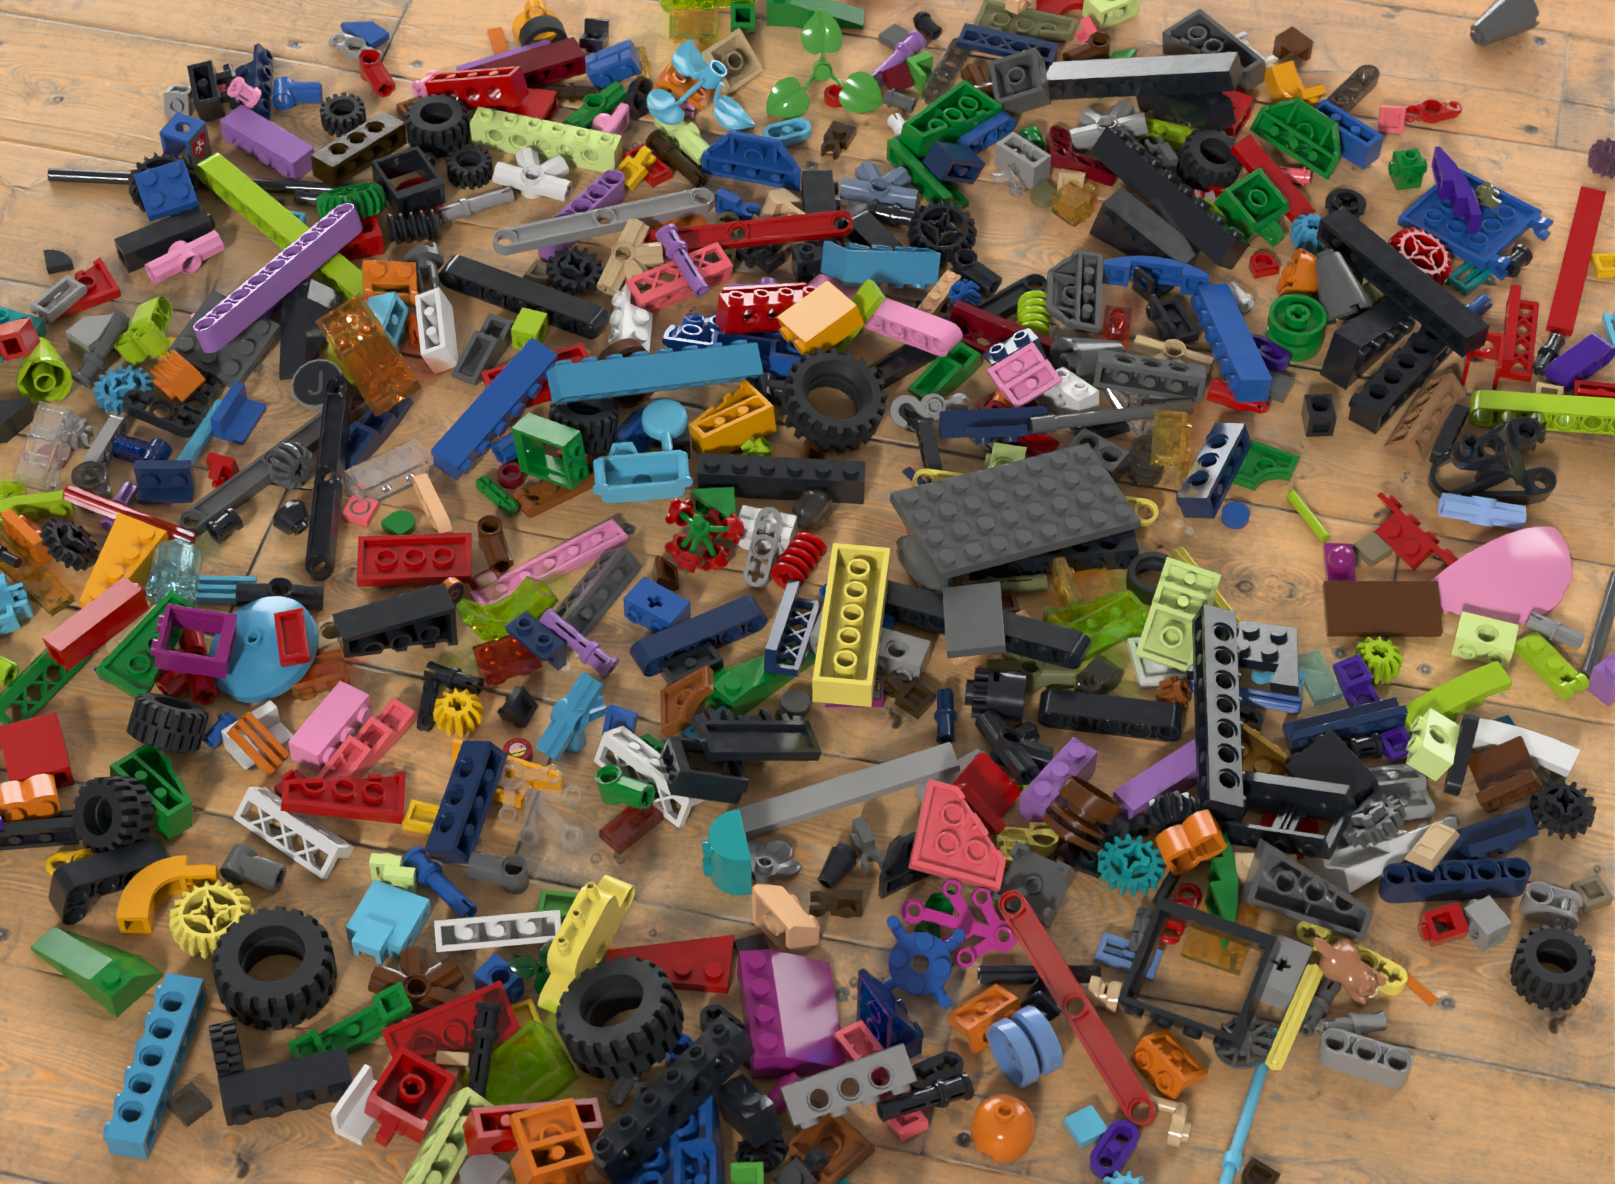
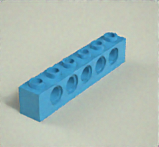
M166 973L163 984L157 986L153 1011H148L146 1015L145 1032L143 1037L138 1038L136 1042L133 1064L128 1065L125 1071L124 1088L122 1093H118L115 1097L114 1114L111 1121H107L104 1126L103 1139L106 1140L110 1154L148 1160L207 999L203 979ZM149 1090L147 1093L139 1094L142 1091ZM139 1118L134 1122H129L131 1119Z

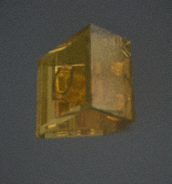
M670 8L669 39L674 40V44H682L689 39L699 40V45H713V41H719V9Z

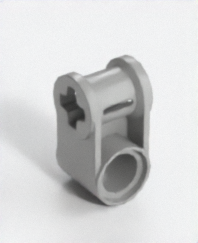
M1535 881L1528 885L1520 902L1519 910L1528 920L1551 926H1562L1561 930L1565 931L1568 928L1574 930L1579 924L1577 913L1583 904V898L1578 892L1562 889L1544 882Z

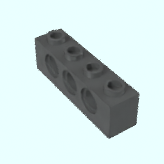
M1102 349L1097 351L1093 371L1094 387L1176 400L1191 399L1195 403H1201L1206 382V371L1203 365Z

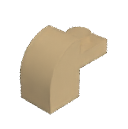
M785 188L769 191L760 219L806 213L799 209L802 203L800 198Z

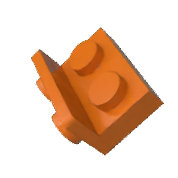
M10 508L0 514L7 536L39 566H43L53 559L47 553L49 548L42 545L44 539L39 536L42 532L41 527L31 518L26 519L23 515L18 516Z
M995 984L947 1014V1019L950 1026L968 1038L971 1051L977 1054L989 1046L987 1028L1003 1018L1011 1020V1015L1020 1010L1021 1006L1016 996Z
M1167 1028L1142 1037L1130 1057V1061L1166 1099L1173 1101L1178 1099L1183 1089L1203 1082L1209 1073Z

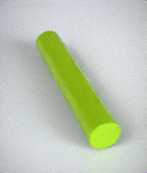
M1295 490L1288 492L1286 498L1322 543L1327 542L1330 539V534Z

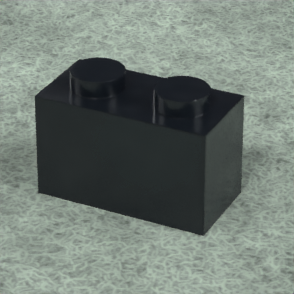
M743 1074L729 1079L715 1091L724 1120L755 1149L782 1134L774 1103Z

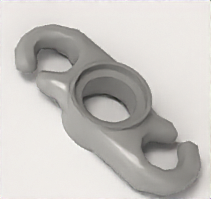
M336 33L329 39L330 47L335 46L337 50L345 52L346 58L352 61L359 62L358 57L361 51L374 49L368 47L364 39L346 33ZM337 40L344 41L343 43L337 44V45L335 46V41H337ZM353 47H360V48H361V49L355 50V51L349 50L350 48H353Z

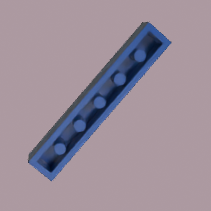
M1197 284L1195 295L1191 297V309L1195 311L1198 317V324L1205 333V340L1209 342L1212 348L1214 359H1217L1220 373L1224 375L1227 381L1228 391H1231L1236 402L1267 401L1272 378L1228 284Z
M531 338L431 449V463L456 481L463 474L467 475L473 469L475 460L480 455L484 456L489 451L492 441L497 436L501 437L506 432L509 422L514 417L518 418L522 414L526 406L525 404L530 398L535 399L538 396L542 385L548 380L547 371L555 366V362L558 361V355L534 338Z

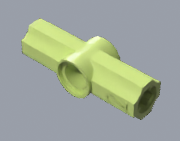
M654 118L655 126L665 133L670 142H675L678 145L679 152L683 151L697 166L702 167V153L709 145L701 138L697 126L692 122L686 124L683 120L677 125H667Z

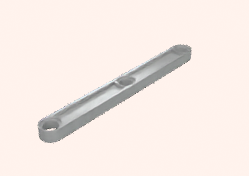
M696 188L504 228L494 234L493 247L501 255H511L620 232L624 230L629 219H638L648 226L705 214L712 210L714 195L706 188ZM705 198L709 202L700 204L696 202V199ZM601 218H607L611 221V223L601 224L598 222V220ZM501 239H509L512 243L509 245H502L498 241Z

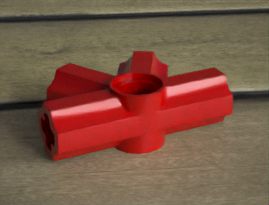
M184 629L178 640L180 649L174 648L173 651L209 657L204 633L202 631ZM163 669L161 673L166 674L155 683L163 695L176 698L190 688L193 702L202 705L213 703V700L218 696L214 677Z

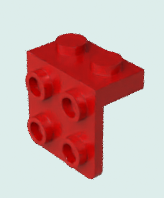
M978 753L951 784L961 789L965 796L964 800L973 814H977L989 835H999L1007 825L1000 818L1021 794L1020 788L986 753Z

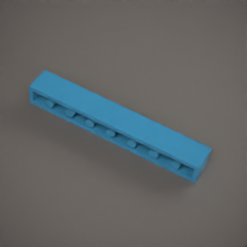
M738 340L732 342L729 346H723L721 342L709 344L703 349H698L697 345L682 348V351L673 352L672 348L658 350L657 354L648 355L647 351H640L631 354L632 357L624 358L622 354L610 355L606 357V360L598 361L597 357H588L581 359V363H571V360H562L555 362V366L547 371V378L552 403L559 404L742 382L744 379L751 381L764 373L758 343H747V340Z

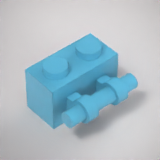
M395 291L368 298L355 333L358 342L368 354L382 351V362L385 364H391L393 358L399 352L398 344L405 335L404 322L409 310Z

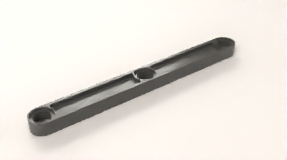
M362 389L353 390L352 401L360 399L365 402L358 406H351L350 425L354 420L357 421L364 416L370 407L369 394ZM322 412L185 510L179 516L180 527L195 532L197 537L207 531L205 524L208 521H215L224 514V510L228 507L233 510L237 509L270 485L273 480L269 478L270 472L267 470L271 465L269 464V458L274 456V449H280L282 442H297L312 453L316 451L319 445ZM190 520L199 521V524L194 527L185 526Z

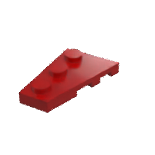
M101 257L93 261L94 266L84 271L81 269L74 274V280L85 285L88 293L54 321L121 297L120 289Z

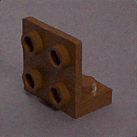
M1522 736L1506 741L1469 759L1468 765L1479 789V792L1475 793L1479 804L1488 813L1544 790Z

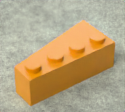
M118 512L79 600L81 609L123 577L134 584L136 582L144 588L171 554L167 531Z

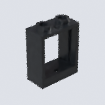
M419 146L372 161L373 181L383 186L387 202L396 215L398 212H402L403 216H407L410 210L416 213L419 209L425 210L446 202L445 183ZM417 171L424 183L396 191L389 180Z
M668 735L659 760L670 795L739 804L742 794L746 793L749 785V779L745 775L742 761H707L700 740ZM690 768L720 772L721 774L690 770Z

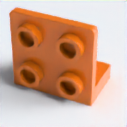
M671 60L657 77L652 90L663 89L669 93L674 91L682 97L699 80H693L691 76H682L675 69ZM700 86L686 101L702 111L712 89L708 90Z

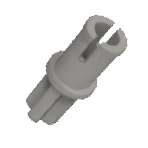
M1535 611L1532 612L1526 624V628L1538 631L1544 636L1549 637V641L1555 639L1575 649L1581 647L1585 638L1584 634L1561 625L1560 620L1554 621Z

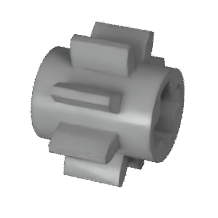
M69 417L64 422H61L63 429L58 430L57 433L59 441H63L64 448L69 447L72 450H81L90 445L89 438L93 437L94 433L92 426H88L86 418L82 420L79 417Z

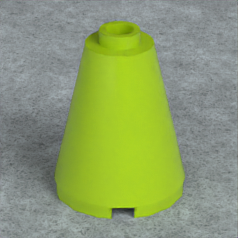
M39 337L40 342L30 356L21 358L17 374V387L23 398L30 397L32 404L44 406L49 405L50 401L58 400L59 402L64 399L70 392L73 382L69 367L47 339Z

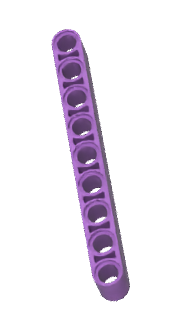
M345 203L334 208L194 324L193 329L203 352L213 353L226 346L363 230L354 204Z

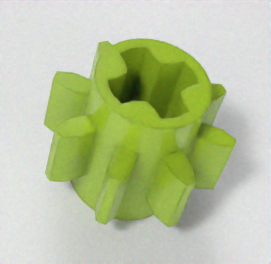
M751 436L740 447L744 451L740 455L772 457L771 454L774 452L773 446L762 436L757 440Z

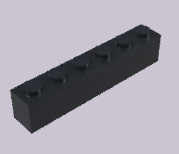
M700 453L697 472L698 489L734 487L735 498L864 504L866 462Z

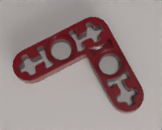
M1053 125L1050 127L1046 136V153L1051 155L1050 165L1058 169L1063 168L1085 172L1086 179L1103 185L1113 186L1118 176L1101 161L1072 152L1071 134L1068 130L1060 126Z

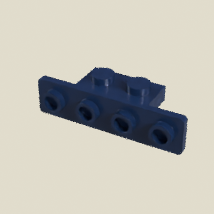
M257 43L254 45L253 61L240 65L234 71L237 73V77L244 79L246 84L261 90L259 101L250 110L270 121L274 58L268 49Z
M1046 406L940 411V437L943 439L976 438V443H993L992 438L1003 437V442H1019V436L1032 434L1029 418L1048 415V408ZM1048 432L1034 433V434H1047Z
M1527 806L1456 830L1460 837L1441 861L1466 860L1469 858L1488 859L1490 858L1488 853L1490 851L1498 849L1500 855L1517 849L1516 842L1539 834L1530 807Z

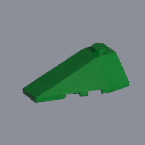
M767 0V26L804 27L805 23L820 8L828 12L836 20L840 28L863 29L864 9L833 0Z
M796 642L787 644L790 649L799 646ZM808 649L800 673L815 663L816 656ZM765 653L714 671V692L704 700L716 710L724 705L732 711L733 717L736 720L737 715L747 714L795 677L764 672ZM790 659L779 662L780 664L794 666Z

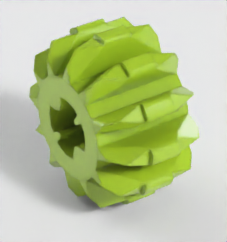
M1380 635L1376 640L1367 637L1364 642H1359L1353 656L1360 655L1372 674V680L1375 685L1380 680L1388 684L1391 678L1396 679L1403 663L1400 646H1392L1391 639L1386 642L1382 641Z

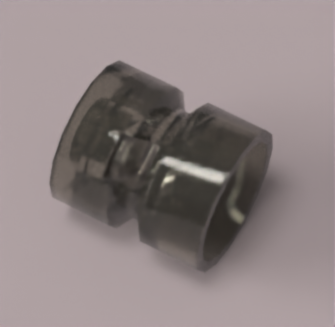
M1147 434L1136 437L1133 440L1128 465V476L1133 483L1148 487L1154 486L1162 480L1167 447L1161 438Z
M86 461L80 463L72 470L71 480L73 486L109 500L113 498L107 468L102 463ZM79 506V508L86 513H97L87 508Z

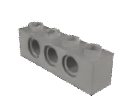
M821 610L810 634V651L815 655L817 653L823 610ZM882 627L876 674L887 676L894 674L903 682L915 680L920 683L930 660L931 641Z
M903 1043L779 1087L792 1125L800 1124L801 1129L820 1123L819 1116L831 1113L832 1118L846 1114L850 1112L849 1105L860 1101L863 1107L881 1100L879 1094L890 1090L893 1096L911 1089L909 1083L917 1080ZM881 1066L887 1071L888 1078L883 1085L877 1086L871 1080V1073L876 1067ZM846 1078H853L857 1083V1091L850 1097L844 1096L840 1090V1085ZM816 1089H822L827 1095L825 1105L820 1108H815L810 1103V1095Z

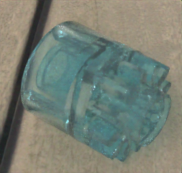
M169 540L158 544L154 549L146 585L147 597H154L153 603L158 604L172 590L189 602H193L203 562L201 552L195 546L178 540Z

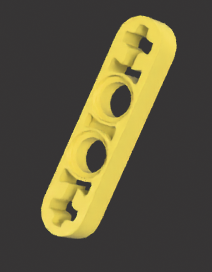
M1301 921L1297 925L1294 936L1295 941L1313 947L1312 955L1318 959H1321L1322 954L1313 943L1315 937L1325 939L1330 945L1335 944L1341 938L1349 939L1333 930L1305 921ZM1309 932L1314 934V936H1311L1309 939L1304 937V935H1308ZM1349 939L1356 944L1361 960L1369 961L1373 965V969L1377 971L1378 968L1382 969L1380 973L1386 978V984L1378 986V990L1390 996L1401 994L1405 989L1408 979L1406 970L1397 963ZM1392 976L1397 978L1393 983L1388 981Z

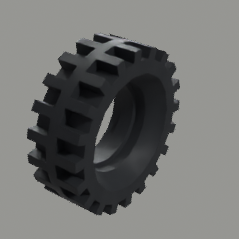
M832 347L829 353H824L822 348L816 349L813 357L806 352L802 355L800 362L796 360L793 363L779 397V402H782L780 415H787L784 424L787 428L793 426L796 429L794 436L797 439L803 436L813 444L822 445L821 451L828 452L830 447H836L837 453H843L846 446H849L854 451L858 449L860 442L864 445L869 442L871 435H874L886 410L887 405L885 402L888 398V393L882 391L885 385L884 380H877L875 378L878 370L875 367L868 369L865 366L866 359L861 357L859 360L851 357L853 352L848 350L845 355L838 354L837 348ZM817 387L839 389L853 401L856 408L855 414L843 420L824 417L811 406L808 395L811 390Z

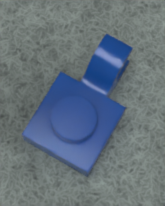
M720 188L715 193V212L718 214L733 212L743 221L753 220V214L760 215V206L756 203L743 204L742 197L723 188Z

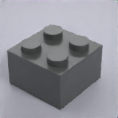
M1036 47L989 62L995 101L1003 105L1001 112L1005 111L1013 116L1052 104L1045 62Z

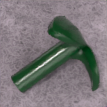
M552 941L542 946L539 951L538 961L531 956L523 957L515 954L508 963L509 968L521 978L529 979L536 975L533 987L538 995L541 994L550 976V973L546 972V968H549L547 956Z

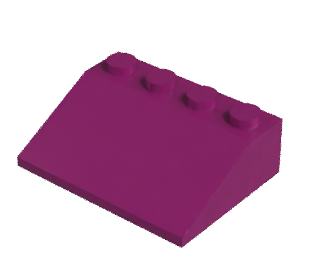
M772 949L739 951L737 979L743 1022L745 1024V1035L755 1050L749 1057L751 1079L782 1078L784 1074L788 1076L792 1072L798 1076H810L845 1064V1055L834 1037V1033L841 1029L830 963Z

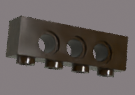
M386 112L380 113L312 154L313 176L334 188L370 167L372 161L384 158L406 145L405 122Z

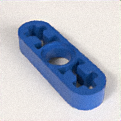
M1005 111L1000 112L962 135L956 144L968 146L977 155L1009 135L1016 126V119Z

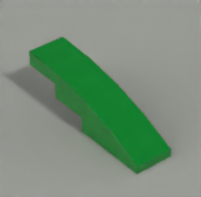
M1224 833L1223 837L1227 847L1220 854L1211 858L1212 861L1207 877L1209 886L1205 905L1209 914L1235 922L1238 907V877L1232 848L1227 833ZM1218 937L1222 949L1229 948L1230 941Z

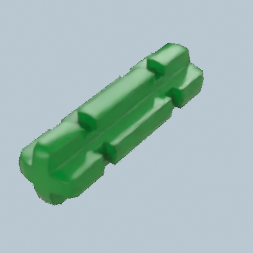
M483 475L481 478H478L475 482L477 484L476 488L482 494H485V497L494 505L502 509L503 513L511 517L514 513L518 512V503L513 498H509V495L496 483H492L493 481L488 476Z

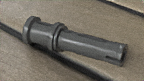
M117 310L114 311L90 352L83 355L82 358L84 360L77 372L72 373L74 381L86 388L92 389L94 386L92 382L96 375L106 366L105 359L108 353L113 348L124 327L130 321V318L126 317L127 315Z

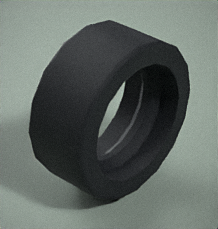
M540 15L530 19L523 25L519 33V40L521 46H526L537 35L544 32H553L557 35L550 43L567 39V34L562 22L558 18L550 15Z
M1145 552L1131 560L1127 569L1126 587L1132 598L1139 603L1151 606L1157 586L1146 585L1137 576L1145 571L1162 573L1166 558L1170 556L1160 552Z

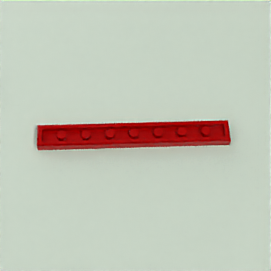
M1581 186L1545 331L1572 337L1606 191Z

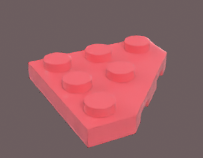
M929 779L926 783L908 868L998 892L1002 883L1006 863L1005 857L993 845L983 823L976 813L973 814L964 800L965 796L958 786Z

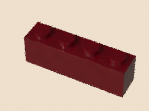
M574 37L482 64V69L521 66L527 88L532 89L586 74L585 54Z

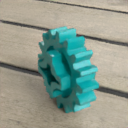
M1126 834L1124 841H1121L1117 836L1114 837L1113 845L1106 842L1104 851L1099 853L1097 871L1101 873V881H1109V890H1113L1116 887L1119 888L1121 896L1126 891H1130L1132 897H1136L1138 890L1144 895L1148 894L1149 887L1156 889L1158 880H1162L1164 860L1160 858V850H1152V841L1146 844L1142 843V836L1140 835L1136 840H1132L1130 834Z

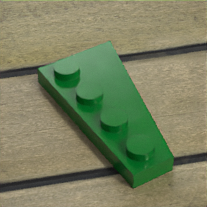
M172 590L96 668L98 676L134 699L139 694L150 693L163 670L156 668L155 656H151L152 641L154 638L158 639L160 632H157L159 615L165 614L167 604L194 608L193 603ZM173 627L168 647L169 651L174 650L184 629Z

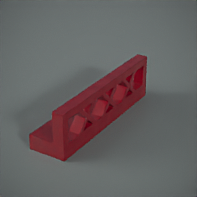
M958 299L949 319L950 322L964 330L965 334L961 342L981 355L993 345L1006 341L1020 330L1027 329ZM1032 330L1039 338L1049 359L1051 345L1056 340ZM976 339H987L990 344L984 346L979 344Z

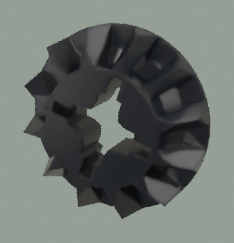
M1337 189L1327 195L1325 208L1328 209V214H1331L1344 207L1358 219L1360 215H1364L1366 200L1354 190Z
M779 1135L759 1146L762 1149L766 1148L767 1156L759 1151L756 1152L755 1148L746 1140L738 1142V1150L735 1152L737 1162H763V1174L774 1171L784 1162L787 1156V1145L783 1136Z

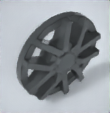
M1254 1016L1241 1050L1232 1047L1230 1051L1216 1046L1214 1048L1217 1057L1225 1065L1236 1069H1250L1265 1062L1274 1038L1268 1024L1259 1021L1258 1017ZM1232 1017V1021L1226 1024L1223 1022L1219 1030L1232 1034L1231 1028L1235 1027L1238 1020L1237 1017ZM1255 1026L1259 1027L1257 1030L1252 1032ZM1264 1033H1266L1267 1036H1268V1038L1261 1037V1036H1262ZM1257 1045L1267 1046V1049L1261 1048ZM1252 1053H1253V1054H1256V1055H1260V1057H1258V1058H1256L1255 1060L1251 1061V1054H1252ZM1230 1054H1234V1055H1233V1061L1230 1060V1059H1228V1058L1225 1057V1056H1226V1055H1230ZM1239 1056H1246V1062H1238Z

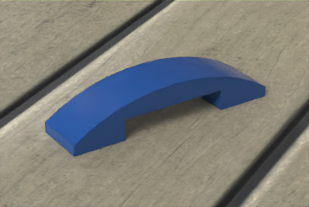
M1126 256L1105 260L1102 284L1128 287V281L1133 280L1134 269L1140 267L1155 280V284L1181 287L1180 294L1195 295L1197 284H1208L1209 274L1201 269L1180 261L1153 256ZM1140 277V282H1146L1142 277Z

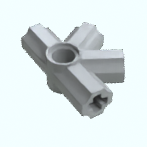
M1118 101L1106 116L1096 110L1087 108L1082 111V115L1078 119L1080 127L1070 129L1075 152L1092 148L1106 126L1115 130L1120 127L1129 134L1131 133L1134 137L1148 135L1144 112L1134 114L1133 107L1126 101Z

